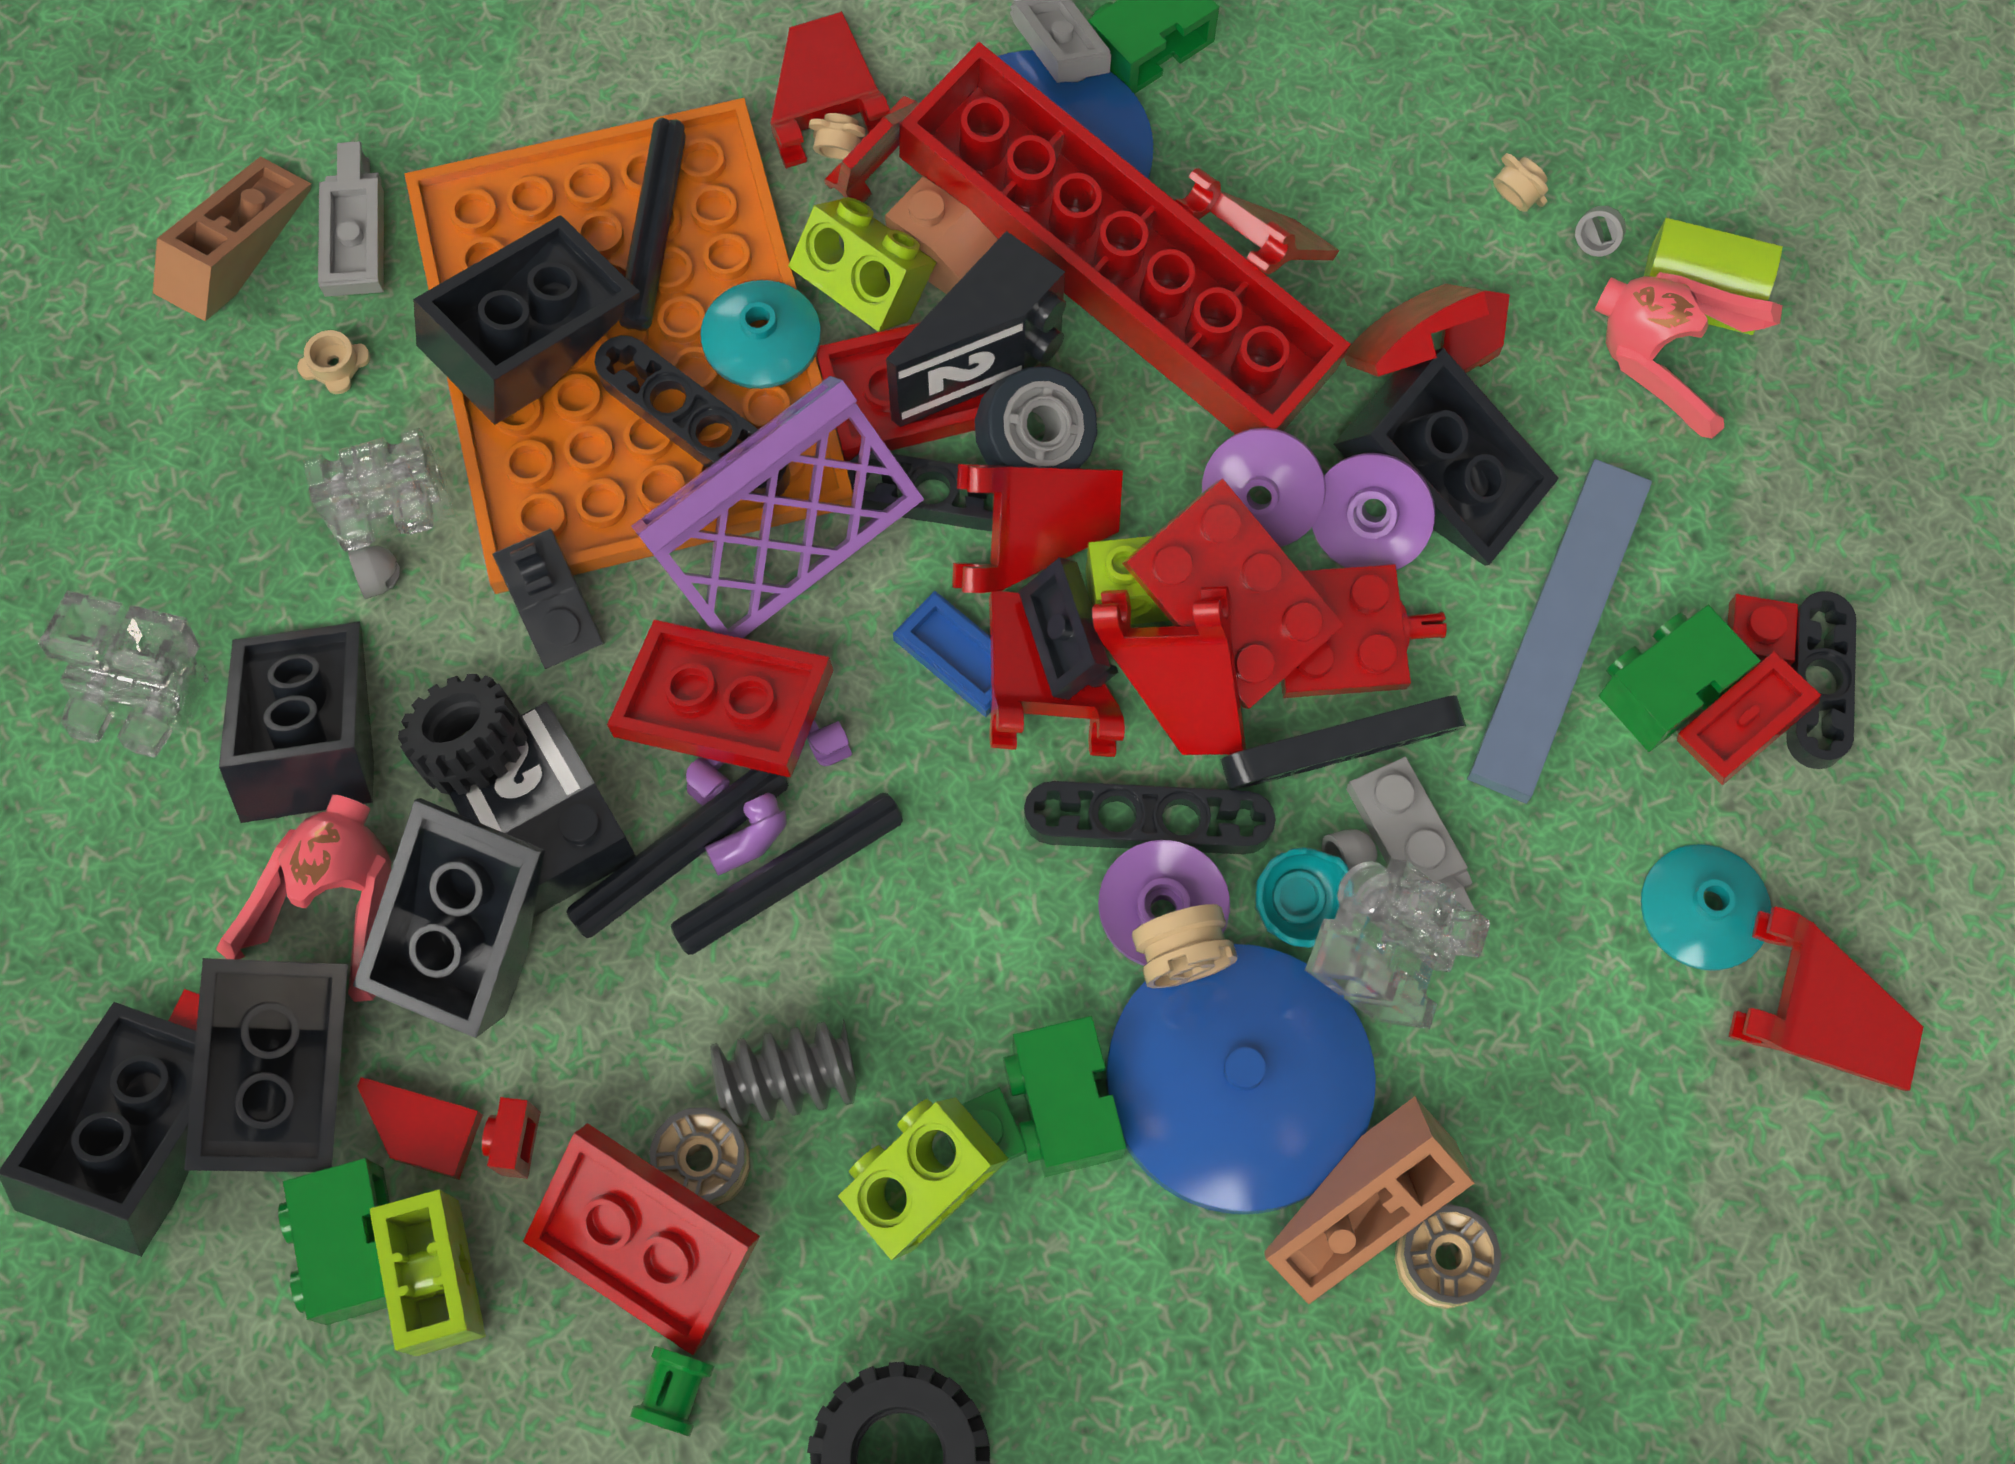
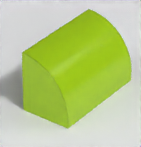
M1665 218L1649 249L1644 276L1656 277L1660 272L1678 275L1728 293L1768 301L1777 275L1783 246ZM1705 314L1709 325L1741 332ZM1755 330L1741 333L1753 335Z

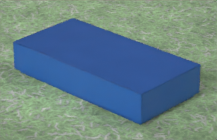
M934 591L893 633V640L983 716L987 717L991 713L992 707L990 636Z

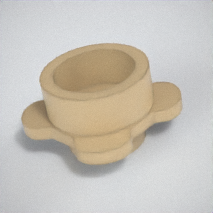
M828 113L824 119H811L809 122V128L814 130L813 138H815L813 150L824 157L843 160L861 142L865 136L866 129L859 126V122L855 118L838 113Z
M1506 153L1501 158L1505 167L1493 179L1497 191L1520 211H1528L1534 203L1543 207L1548 202L1544 196L1548 191V187L1545 184L1548 179L1543 170L1526 157H1522L1518 161L1514 156Z
M326 330L317 333L306 343L304 357L299 360L297 369L303 379H316L325 384L330 393L342 394L351 388V378L356 371L369 363L370 353L363 344L352 345L350 340L341 332ZM331 359H339V362L336 365H329V361Z

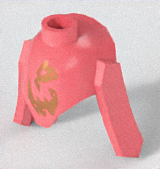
M1660 272L1656 277L1643 276L1630 280L1628 284L1611 277L1600 296L1595 311L1608 316L1606 345L1611 357L1619 363L1620 370L1662 400L1701 437L1712 439L1724 429V418L1669 369L1657 364L1653 359L1666 344L1676 338L1685 336L1702 338L1708 328V319L1705 314L1741 332H1748L1780 324L1783 305L1728 293L1682 276Z
M332 795L326 812H319L306 818L296 830L290 829L276 846L250 898L221 938L216 951L226 959H242L245 955L240 949L268 942L286 894L291 904L300 908H307L314 897L325 890L338 887L359 890L362 892L356 905L348 994L354 1002L372 1001L375 995L354 987L353 983L391 872L392 862L386 847L368 827L364 826L371 809L353 799Z

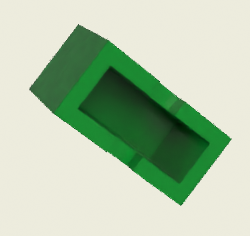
M1117 0L1114 3L1108 2L1099 7L1092 17L1088 19V22L1110 50V72L1121 79L1135 94L1163 76V69L1160 65L1170 58L1174 57L1181 64L1214 42L1219 6L1213 0Z
M1709 604L1689 619L1683 612L1676 614L1654 633L1652 637L1657 641L1656 644L1644 653H1641L1636 646L1632 647L1616 659L1606 670L1612 678L1599 694V697L1648 752H1651L1689 722L1687 718L1701 707L1705 711L1761 661Z
M1088 1016L1013 1034L1012 1048L1014 1055L1003 1057V1063L1011 1096L1024 1094L1030 1120L1020 1122L1019 1128L1028 1163L1040 1160L1045 1178L1122 1159L1126 1151V1144L1113 1094L1099 1098L1095 1083L1103 1080L1101 1071H1105L1106 1067L1093 1017Z
M367 1158L283 1181L286 1202L279 1204L278 1218L284 1239L288 1244H294L298 1270L292 1271L290 1274V1288L297 1310L300 1313L305 1312L306 1318L309 1321L329 1325L387 1308L370 1215V1208L390 1203L383 1167Z

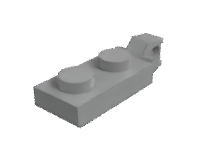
M1014 0L1012 2L1010 15L1013 23L1057 83L1065 81L1079 82L1086 77L1110 73L1111 54L1109 48L1072 0Z
M360 141L337 143V175L326 176L325 181L319 182L318 283L325 297L384 292V189L379 173H370V160L368 157H365Z
M1406 756L1350 781L1346 790L1400 889L1403 892L1415 893L1419 897V910L1431 904L1438 919L1450 921L1455 931L1470 925L1472 920L1477 917V913L1465 891V888L1473 883L1466 870L1468 867Z

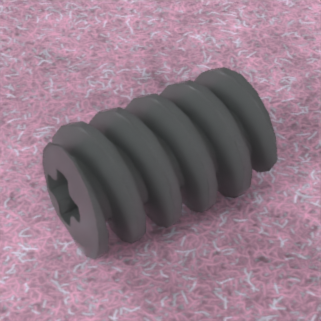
M844 1019L841 1036L837 1039L834 1038L824 1021L817 1023L814 1043L812 1044L807 1043L798 1027L791 1028L787 1049L781 1050L771 1032L764 1033L761 1054L754 1055L744 1038L737 1039L733 1060H727L717 1043L710 1045L713 1075L720 1107L723 1113L725 1110H728L738 1127L748 1124L752 1104L756 1106L765 1121H771L775 1118L778 1099H782L792 1116L800 1115L802 1112L804 1094L806 1093L810 1095L819 1110L827 1109L831 1088H836L846 1105L853 1104L855 1101L857 1082Z

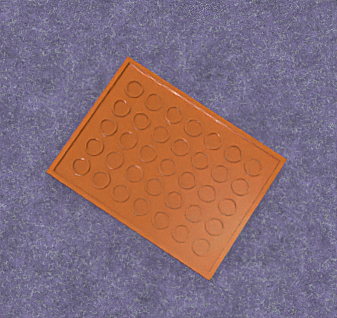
M745 98L404 173L428 290L560 215L625 277L653 124L656 120L663 117L668 120L677 119L685 127V144L651 326L646 331L628 330L622 327L618 321L543 396L496 425L447 377L488 578L495 594L509 590L492 554L550 528L554 531L573 575L654 556L631 526L707 469L690 454L614 398L602 386L594 361L597 350L608 339L622 335L632 336L640 340L757 429L762 428L822 382L815 357L810 366L801 375L783 385L764 389L742 387L721 377L708 363L703 352L701 343L703 318L713 301L728 289L749 281L770 280L784 283L797 290L792 269L788 267L790 263ZM758 320L749 325L760 328L765 326L768 321ZM620 361L613 364L615 373L622 369L628 371L637 378L641 388L645 380L637 373L634 361L627 365ZM675 389L662 391L656 396L653 407L662 413L675 412L685 403L686 395ZM714 423L701 431L698 441L706 447H720L729 441L732 430L724 424ZM833 429L829 432L825 458L844 461L836 429ZM817 442L801 455L815 456ZM791 461L788 463L791 474L790 482L785 492L780 496L808 500L814 465ZM824 466L819 502L851 506L853 491L847 469ZM741 499L728 509L725 533L742 535L759 531L764 502ZM774 504L771 527L806 519L807 508ZM817 510V516L833 513ZM717 518L701 530L715 532ZM689 538L674 551L713 541Z

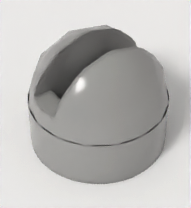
M1610 206L1591 208L1582 216L1576 226L1575 237L1577 244L1585 253L1591 256L1601 257L1611 254L1624 239L1626 233L1625 219L1619 210ZM1597 216L1605 217L1611 240L1604 242L1602 227Z
M366 546L348 552L364 599L387 592L399 580L400 566L389 549L381 546Z
M1358 829L1341 830L1324 836L1322 840V852L1340 857L1347 864L1355 881L1366 876L1375 865L1378 856L1376 844L1368 834Z

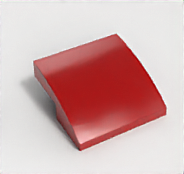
M1444 284L1405 301L1370 325L1351 344L1344 356L1347 366L1379 377L1437 358L1431 334L1490 315L1484 290Z

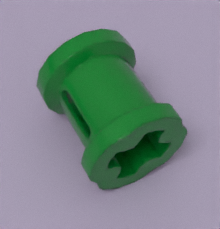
M655 1346L651 1357L656 1361V1365L642 1404L633 1406L630 1417L690 1437L694 1426L690 1423L689 1417L703 1378L711 1377L715 1366Z

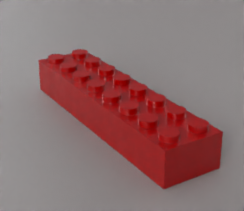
M978 42L900 123L899 157L921 176H924L967 206L998 239L1007 231L1065 271L1064 293L1234 434L1254 428H1272L1284 431L1336 372L1351 344L981 42Z

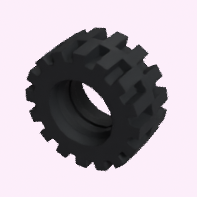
M467 674L464 681H461L458 676L447 679V686L441 689L437 684L428 689L430 696L425 700L418 697L411 705L415 710L414 713H405L401 721L405 729L399 730L398 739L402 744L400 746L402 751L431 788H437L440 793L450 795L453 789L459 795L467 794L470 792L471 786L475 784L479 790L490 785L489 778L493 775L501 778L508 772L505 765L508 762L516 763L521 756L517 747L525 746L527 736L524 733L527 727L521 714L500 684H497L493 678L486 675L482 680L478 674Z

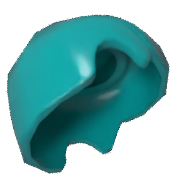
M1307 847L1293 848L1272 858L1256 881L1255 910L1267 931L1281 941L1299 947H1318L1345 933L1357 915L1359 887L1347 864L1340 857Z

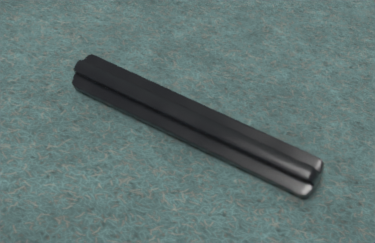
M662 117L653 124L625 271V278L640 291V299L619 320L620 325L628 330L646 331L652 324L686 138L684 124L677 119L668 120Z
M751 769L571 904L566 911L568 918L581 935L586 938L593 937L706 851L705 846L724 838L749 819L744 813L746 802L766 793H771L777 798L786 791L789 786L787 778Z
M888 793L878 794L673 921L671 931L682 950L688 955L697 953L900 826L903 819L898 805Z

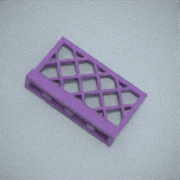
M829 376L631 526L713 632L744 638L924 500L855 403L857 399L843 380ZM849 418L862 436L858 463L825 458L829 432ZM817 442L815 456L801 455ZM870 449L882 466L868 464ZM791 461L814 465L808 500L775 496L779 470ZM824 466L856 471L851 506L819 502ZM867 472L889 475L903 496L883 511L862 508ZM767 480L765 494L751 492ZM741 499L764 502L759 538L725 533L728 509ZM774 504L807 508L802 543L769 539ZM817 510L850 514L846 539L834 548L812 545ZM860 516L872 517L870 521L859 528ZM717 518L715 532L701 530ZM689 538L714 541L709 576L683 572L670 556V553ZM724 542L758 546L753 581L719 577ZM768 548L801 552L798 574L786 585L763 583ZM811 554L824 555L809 567ZM692 583L708 585L706 601ZM717 587L751 590L748 614L727 629L714 613ZM761 591L774 593L760 604Z

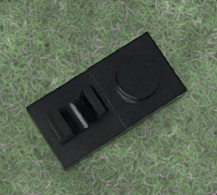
M550 528L492 554L545 669L605 644L553 529Z
M1059 557L1022 588L1019 594L1052 696L1069 700L1085 686L1101 687L1119 672L1117 666L1109 663L1105 651L1106 647L1102 644L1095 631L1092 618V604L1078 563Z

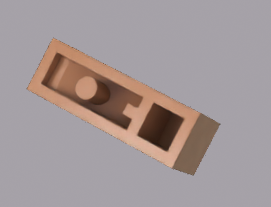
M260 156L157 238L153 294L206 322L237 295L310 192L311 183Z
M924 176L885 215V222L888 228L902 231L912 236L920 244L919 250L937 262L928 282L945 294L961 280L998 240L967 206Z
M1416 1096L1358 1139L1264 1251L1266 1260L1308 1304L1312 1303L1475 1184L1456 1141Z

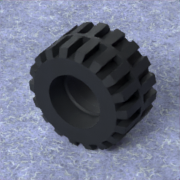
M889 1362L888 1366L880 1368L872 1366L860 1371L859 1376L849 1383L844 1381L833 1391L835 1396L826 1407L822 1406L815 1419L818 1423L813 1437H809L807 1453H810V1464H858L859 1446L867 1430L883 1417L906 1413L923 1419L936 1431L942 1444L943 1464H990V1444L987 1430L973 1400L950 1377L947 1378L933 1368L921 1364L920 1366L907 1365L905 1362Z

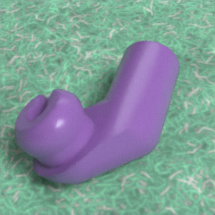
M766 793L745 803L744 813L749 818L750 826L705 846L706 853L718 876L762 856L786 827L785 810L780 811L777 799L773 794Z

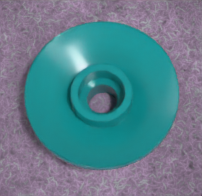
M770 280L749 281L728 289L713 301L705 313L701 325L702 348L711 367L727 381L753 389L777 387L801 375L813 362L821 342L819 317L812 303L795 288ZM758 320L768 321L765 326L760 328L749 325Z
M1702 844L1677 848L1661 857L1653 865L1645 878L1641 891V911L1648 932L1666 954L1684 965L1710 971L1729 969L1747 961L1764 943L1753 938L1752 933L1757 912L1763 911L1771 914V902L1768 891L1757 872L1741 857L1726 849ZM1711 891L1716 893L1722 900V910L1716 911L1709 908L1704 902V892Z

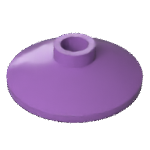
M1272 428L1249 429L1228 438L1212 454L1205 468L1202 480L1203 493L1217 480L1223 478L1279 547L1298 540L1311 529L1320 515L1325 500V477L1315 454L1297 437ZM1255 486L1267 488L1271 493V501L1266 504L1254 502L1250 497V489Z
M1363 453L1348 457L1327 471L1324 475L1326 487L1324 504L1312 529L1319 545L1331 559L1345 568L1396 564V570L1412 562L1423 551L1434 528L1435 504L1426 481L1412 466L1390 455ZM1369 499L1382 501L1386 506V513L1379 517L1370 515L1365 509V502Z
M1155 840L1136 845L1120 855L1109 867L1103 878L1098 900L1099 917L1103 930L1110 942L1120 953L1140 965L1145 966L1147 962L1144 954L1136 952L1132 932L1140 925L1155 918L1151 913L1150 907L1158 900L1169 901L1174 906L1175 911L1193 906L1217 904L1222 907L1226 920V925L1222 932L1224 933L1230 913V897L1225 879L1209 857L1190 845L1171 840Z

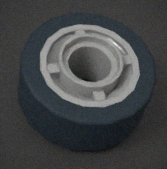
M1051 366L1027 367L996 381L981 398L975 417L976 443L988 465L1080 468L1091 455L1098 434L1096 410L1087 390L1072 375ZM1030 412L1036 413L1045 425V434L1041 442L1035 440L1027 429V418Z

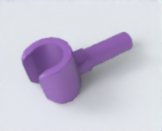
M815 720L813 721L807 741L820 765L830 766L852 755L848 746V738L839 721L819 729Z
M700 757L687 768V792L702 806L729 786L730 781L718 771L724 762Z

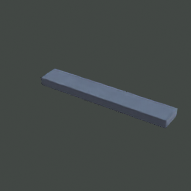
M1594 459L1586 475L1467 780L1525 804L1531 799L1652 484L1651 480Z

